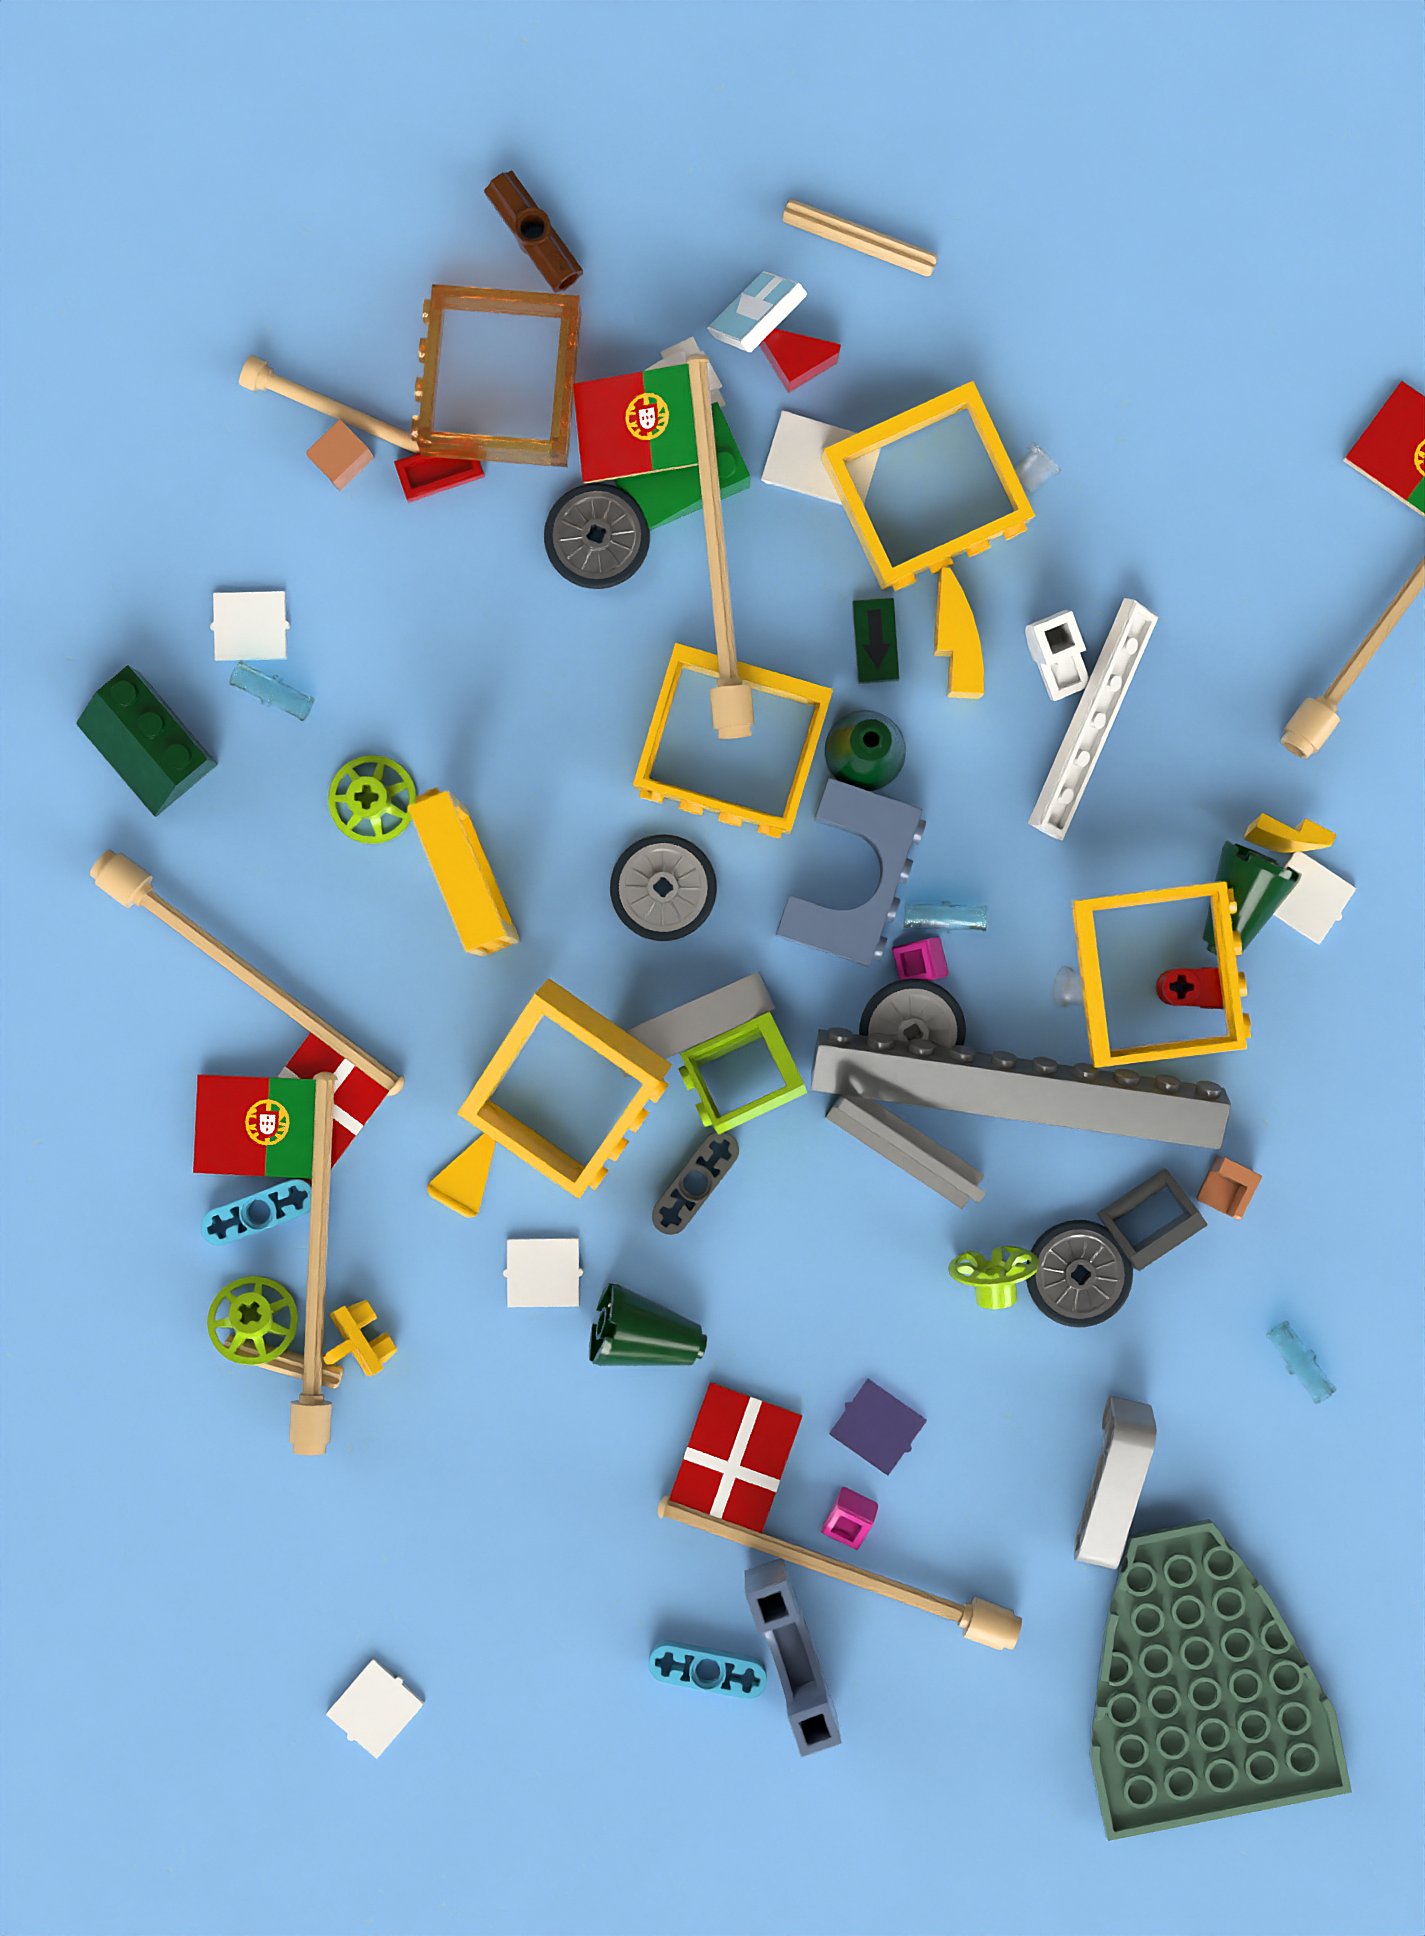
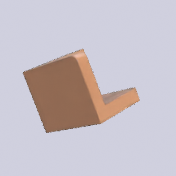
M341 419L306 452L308 458L329 478L339 491L374 459L369 448Z
M1217 1155L1196 1198L1198 1201L1232 1218L1241 1220L1262 1175L1226 1157Z

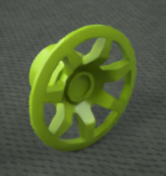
M369 755L353 759L337 772L331 782L328 794V806L331 817L343 834L353 840L367 844H379L390 841L399 836L412 821L409 810L405 813L391 804V797L407 788L409 793L408 806L417 803L413 780L401 765L389 758ZM365 763H378L372 777H361L354 768ZM385 765L396 770L404 782L386 786L382 782ZM346 774H349L353 782L347 788L346 794L337 795L340 782ZM336 802L346 803L353 812L347 825L339 816ZM388 813L402 818V822L394 830L383 834L381 816ZM363 818L370 819L376 836H362L352 829Z
M1002 1246L995 1247L992 1252L991 1261H986L980 1253L973 1252L974 1250L961 1253L951 1260L948 1271L954 1280L966 1285L975 1286L977 1305L986 1309H1003L1017 1302L1016 1283L1036 1273L1039 1268V1260L1033 1252L1026 1249ZM1003 1248L1008 1253H1013L1007 1261H1003ZM1029 1260L1031 1263L1030 1265L1024 1264L1023 1262Z
M261 1276L240 1278L222 1288L211 1303L207 1318V1328L212 1344L226 1359L242 1365L265 1364L280 1356L290 1346L298 1327V1312L293 1297L278 1282ZM255 1285L253 1292L243 1293L238 1297L231 1293L242 1286ZM263 1286L276 1290L283 1299L269 1304L266 1298L262 1296ZM227 1298L231 1304L229 1317L215 1320L218 1307ZM287 1305L291 1315L289 1330L273 1321V1315ZM216 1328H233L236 1332L228 1349L218 1339ZM270 1332L285 1336L284 1341L279 1347L266 1354L263 1335ZM246 1339H253L260 1356L243 1357L235 1354V1352Z

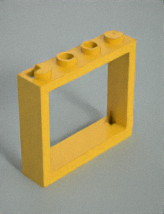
M974 381L968 382L825 448L821 455L822 462L882 590L893 586L895 591L903 587L906 588L917 582L915 575L927 569H930L933 575L940 572L942 567L949 568L954 565L952 558L964 552L967 553L969 558L991 548L990 540L1004 535L1006 541L1010 540L1018 534L1027 531L1026 524L1035 516ZM967 408L1014 512L892 568L845 464Z
M675 642L634 778V789L641 790L640 798L663 804L664 797L680 802L678 809L692 814L702 815L703 809L718 813V821L729 825L741 827L743 821L759 825L757 832L766 836L780 839L782 833L790 835L833 689L737 661L738 677L742 678V685H751L753 689L815 707L782 818L650 779L682 669H689L719 679L720 674L718 655Z
M439 788L425 791L426 793L415 797L417 803L408 806V810L465 951L484 957L521 942L466 806L448 790L440 792Z
M1226 881L1071 900L1091 1064L1095 1068L1247 1049L1246 1038H1251V1020L1249 1013H1242L1241 997L1247 996V985L1244 972H1237L1235 955L1242 954V945L1239 931H1232L1230 914L1237 912L1236 901H1234L1233 888L1227 889ZM1210 896L1226 1034L1110 1049L1092 911Z
M548 978L535 992L457 1114L579 1199L588 1186L596 1190L609 1170L603 1164L609 1157L615 1162L627 1146L629 1141L623 1135L628 1128L636 1133L650 1113L643 1108L648 1099L656 1103L669 1084L662 1079L672 1064ZM544 1015L643 1083L586 1167L489 1100Z

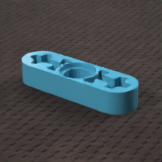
M296 1178L213 1209L201 1221L202 1236L210 1244L221 1246L302 1216L311 1210L312 1185L302 1178ZM293 1186H296L298 1191L306 1190L308 1198L303 1200L304 1208L300 1209L297 1203L287 1205L281 1208L286 1215L280 1217L279 1204L272 1196V1193L277 1192L278 1200L293 1194ZM255 1200H262L270 1207V1217L265 1223H256L249 1216V1206ZM238 1206L240 1220L247 1230L243 1232L240 1223L226 1229L227 1237L223 1238L221 1232L213 1233L211 1226L217 1223L216 1216L219 1215L222 1221L238 1216L234 1211V1207Z
M670 1640L657 1643L649 1655L650 1673L656 1680L663 1683L743 1699L758 1697L763 1693L767 1684L764 1665L760 1660L751 1656ZM665 1652H671L675 1662L685 1664L686 1655L693 1656L689 1665V1676L683 1675L684 1666L671 1665L669 1671L662 1670V1663L656 1661V1658H664ZM704 1659H712L719 1665L720 1672L712 1680H703L696 1673L697 1664ZM726 1663L733 1664L731 1668L734 1674L743 1675L746 1672V1668L754 1669V1676L760 1678L759 1681H752L750 1687H744L741 1678L730 1676V1684H724Z

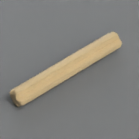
M790 199L784 209L783 221L789 225L926 277L933 273L937 262V255L934 252L794 199Z

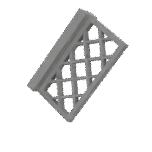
M840 1094L825 1118L961 1209H963L969 1198L980 1203L986 1192L977 1187L985 1176L984 1174L872 1099Z

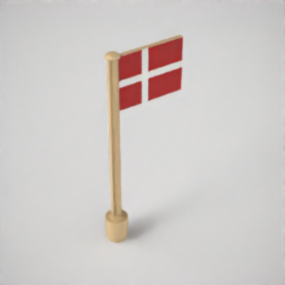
M111 849L107 850L96 861L90 871V876L96 880L95 885L126 908H130L134 904L138 907L143 905L311 1032L277 1078L313 1079L320 1072H331L337 1076L338 1080H335L332 1170L386 1096L396 1095L402 1090L405 1083L404 1076H397L153 892L154 887L150 885L153 876L123 853L119 852L116 854ZM302 1178L312 1185V1179Z
M709 1383L671 1494L664 1496L658 1504L657 1513L661 1519L663 1516L956 1621L958 1622L957 1626L963 1628L962 1636L1000 1651L1003 1647L1010 1650L1014 1648L1021 1630L1022 1618L1015 1616L1014 1611L978 1597H975L971 1604L965 1602L961 1605L762 1533L803 1415L716 1383Z

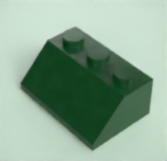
M129 665L96 691L76 722V725L154 817H157L218 765L144 676Z

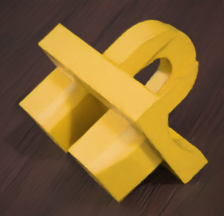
M367 1300L347 1308L343 1305L328 1314L344 1341L323 1354V1360L327 1365L337 1362L352 1352L367 1377L373 1376L384 1369L382 1364L397 1351V1348L386 1332L369 1343L365 1339L360 1329L377 1319Z

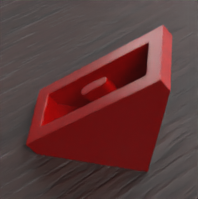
M776 328L759 343L760 348L788 393L836 365L841 344Z

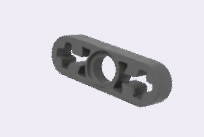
M717 1132L710 1134L656 1203L652 1212V1220L660 1232L668 1235L681 1232L735 1163L739 1155V1146L731 1134L727 1132L719 1135ZM725 1139L730 1143L728 1151L731 1153V1157L728 1160L723 1157L717 1160L713 1167L721 1171L714 1177L707 1167L697 1164L696 1161L702 1156L707 1162L713 1154V1149L710 1147L711 1142L721 1143ZM700 1171L706 1176L708 1186L703 1193L694 1195L685 1189L683 1181L689 1172ZM674 1189H678L682 1197L696 1204L692 1209H689L684 1204L678 1212L679 1218L682 1219L678 1225L671 1222L666 1226L661 1222L664 1215L660 1212V1209L663 1206L668 1209L673 1207L678 1198L671 1196V1193Z

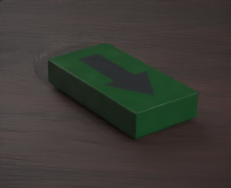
M894 598L853 601L858 684L899 681Z

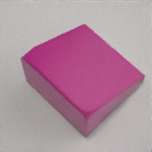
M940 937L892 947L899 980L923 979L929 981L948 976Z
M843 1487L838 1493L820 1532L858 1550L874 1524L878 1504Z

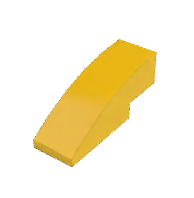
M942 567L938 575L933 656L949 657L947 697L980 699L984 694V664L975 619L964 591L951 568Z

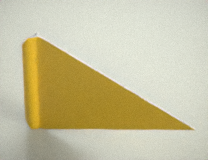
M485 1133L481 1135L430 1181L427 1186L429 1195L464 1217L477 1216L496 1141Z

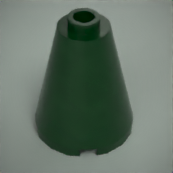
M862 710L845 715L833 725L826 738L824 756L828 770L837 781L867 791H874L884 788L898 776L904 765L906 746L900 729L890 718L875 711ZM863 740L871 741L876 747H867Z
M1226 840L1221 851L1215 881H1226L1227 889L1233 888L1237 912L1230 914L1232 931H1239L1243 953L1299 883L1302 874L1289 866L1287 869L1279 867L1277 860L1235 843L1234 845ZM1210 904L1202 939L1209 943L1206 950L1217 955Z
M608 1283L603 1290L596 1311L601 1312L598 1323L592 1324L590 1333L589 1361L592 1364L598 1366L693 1365L696 1358L702 1359L707 1345V1335L702 1334L701 1325L619 1284Z

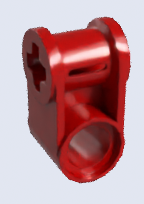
M1218 967L1167 970L1157 979L1155 986L1156 994L1167 1005L1197 1006L1200 1009H1223ZM1177 980L1186 986L1185 992L1178 993V997L1177 992L1170 991L1169 987L1170 983L1177 982Z

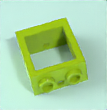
M770 1011L680 1053L685 1064L678 1068L688 1091L696 1088L702 1100L695 1107L704 1126L707 1127L713 1124L718 1135L807 1093L805 1084ZM763 1037L786 1086L721 1116L698 1067Z

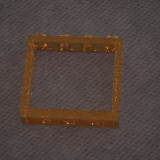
M432 284L431 299H424L423 323L428 324L427 338H420L419 362L424 363L423 377L416 378L415 401L421 402L419 416H413L411 424L412 441H417L421 456L568 467L574 402L573 384L576 380L582 313L579 295ZM445 309L561 318L550 440L433 431Z

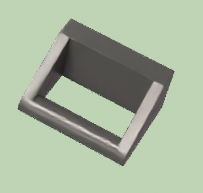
M1166 1168L1097 1213L1103 1225L1108 1228L1131 1262L1132 1267L1138 1271H1141L1208 1226L1200 1212ZM1167 1187L1184 1213L1132 1247L1114 1221Z

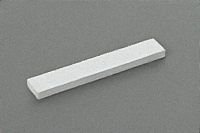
M1124 598L1028 821L1029 825L1052 838L1063 841L1157 622L1158 616L1136 600Z

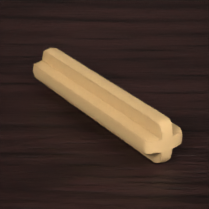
M235 1334L227 1337L224 1347L229 1348ZM246 1339L235 1352V1354L243 1357L260 1356L252 1339ZM265 1344L266 1354L272 1352L277 1348L275 1346ZM285 1350L284 1353L274 1360L255 1366L303 1380L304 1355ZM322 1360L321 1385L332 1389L337 1388L341 1383L344 1368L336 1364L327 1365Z

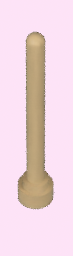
M250 355L242 368L239 385L254 392H257L259 389L262 391L270 389L338 420L341 419L349 425L415 454L426 450V442L422 438L274 374V369L268 366V362L259 357Z

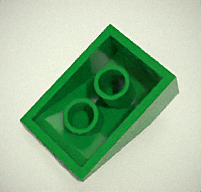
M717 401L712 403L711 407L720 498L723 500L750 488L751 476ZM699 465L614 479L618 488L629 493L637 501L645 515L650 531L703 508Z

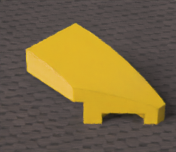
M1262 813L1248 826L1243 839L1272 851L1288 853L1329 847L1333 844L1337 834L1307 818L1293 829Z

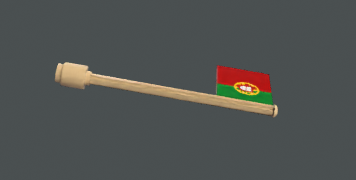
M694 354L686 359L685 364L574 383L573 391L583 483H593L699 465L720 679L717 680L718 687L709 689L713 729H718L719 739L752 736L751 726L755 725L751 685H742V678L738 677L707 367V363L710 362L709 358L703 354Z
M1401 381L1343 461L1424 518L1425 396ZM1425 556L1324 695L1317 696L1316 699L1306 698L1284 727V736L1280 742L1290 752L1300 758L1308 759L1311 753L1319 751L1340 722V718L1336 714L1338 711L1337 704L1424 587Z
M320 1072L313 1079L198 1074L193 1173L312 1179L303 1393L299 1394V1400L290 1402L289 1443L293 1444L292 1452L294 1454H325L326 1444L331 1442L332 1402L324 1400V1394L321 1393L334 1083L335 1080H338L337 1076L331 1072Z

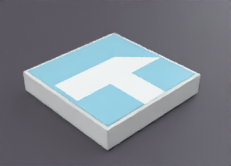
M763 271L707 329L715 339L746 352H751L806 297L807 293L800 283Z

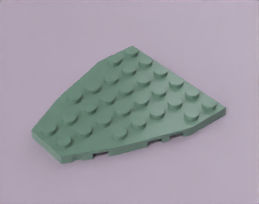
M1210 1519L1128 1536L1104 1626L1089 1750L1105 1836L1108 1841L1352 1792L1334 1707L1315 1678L1314 1672L1303 1657L1271 1597Z

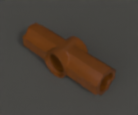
M512 170L506 173L502 172L492 179L490 184L484 189L485 196L517 239L520 249L529 256L554 293L565 291L575 284L577 279L583 274V269L551 226L548 215L542 209H539ZM537 225L544 229L543 233L537 238L530 239L523 235L524 231L530 226Z

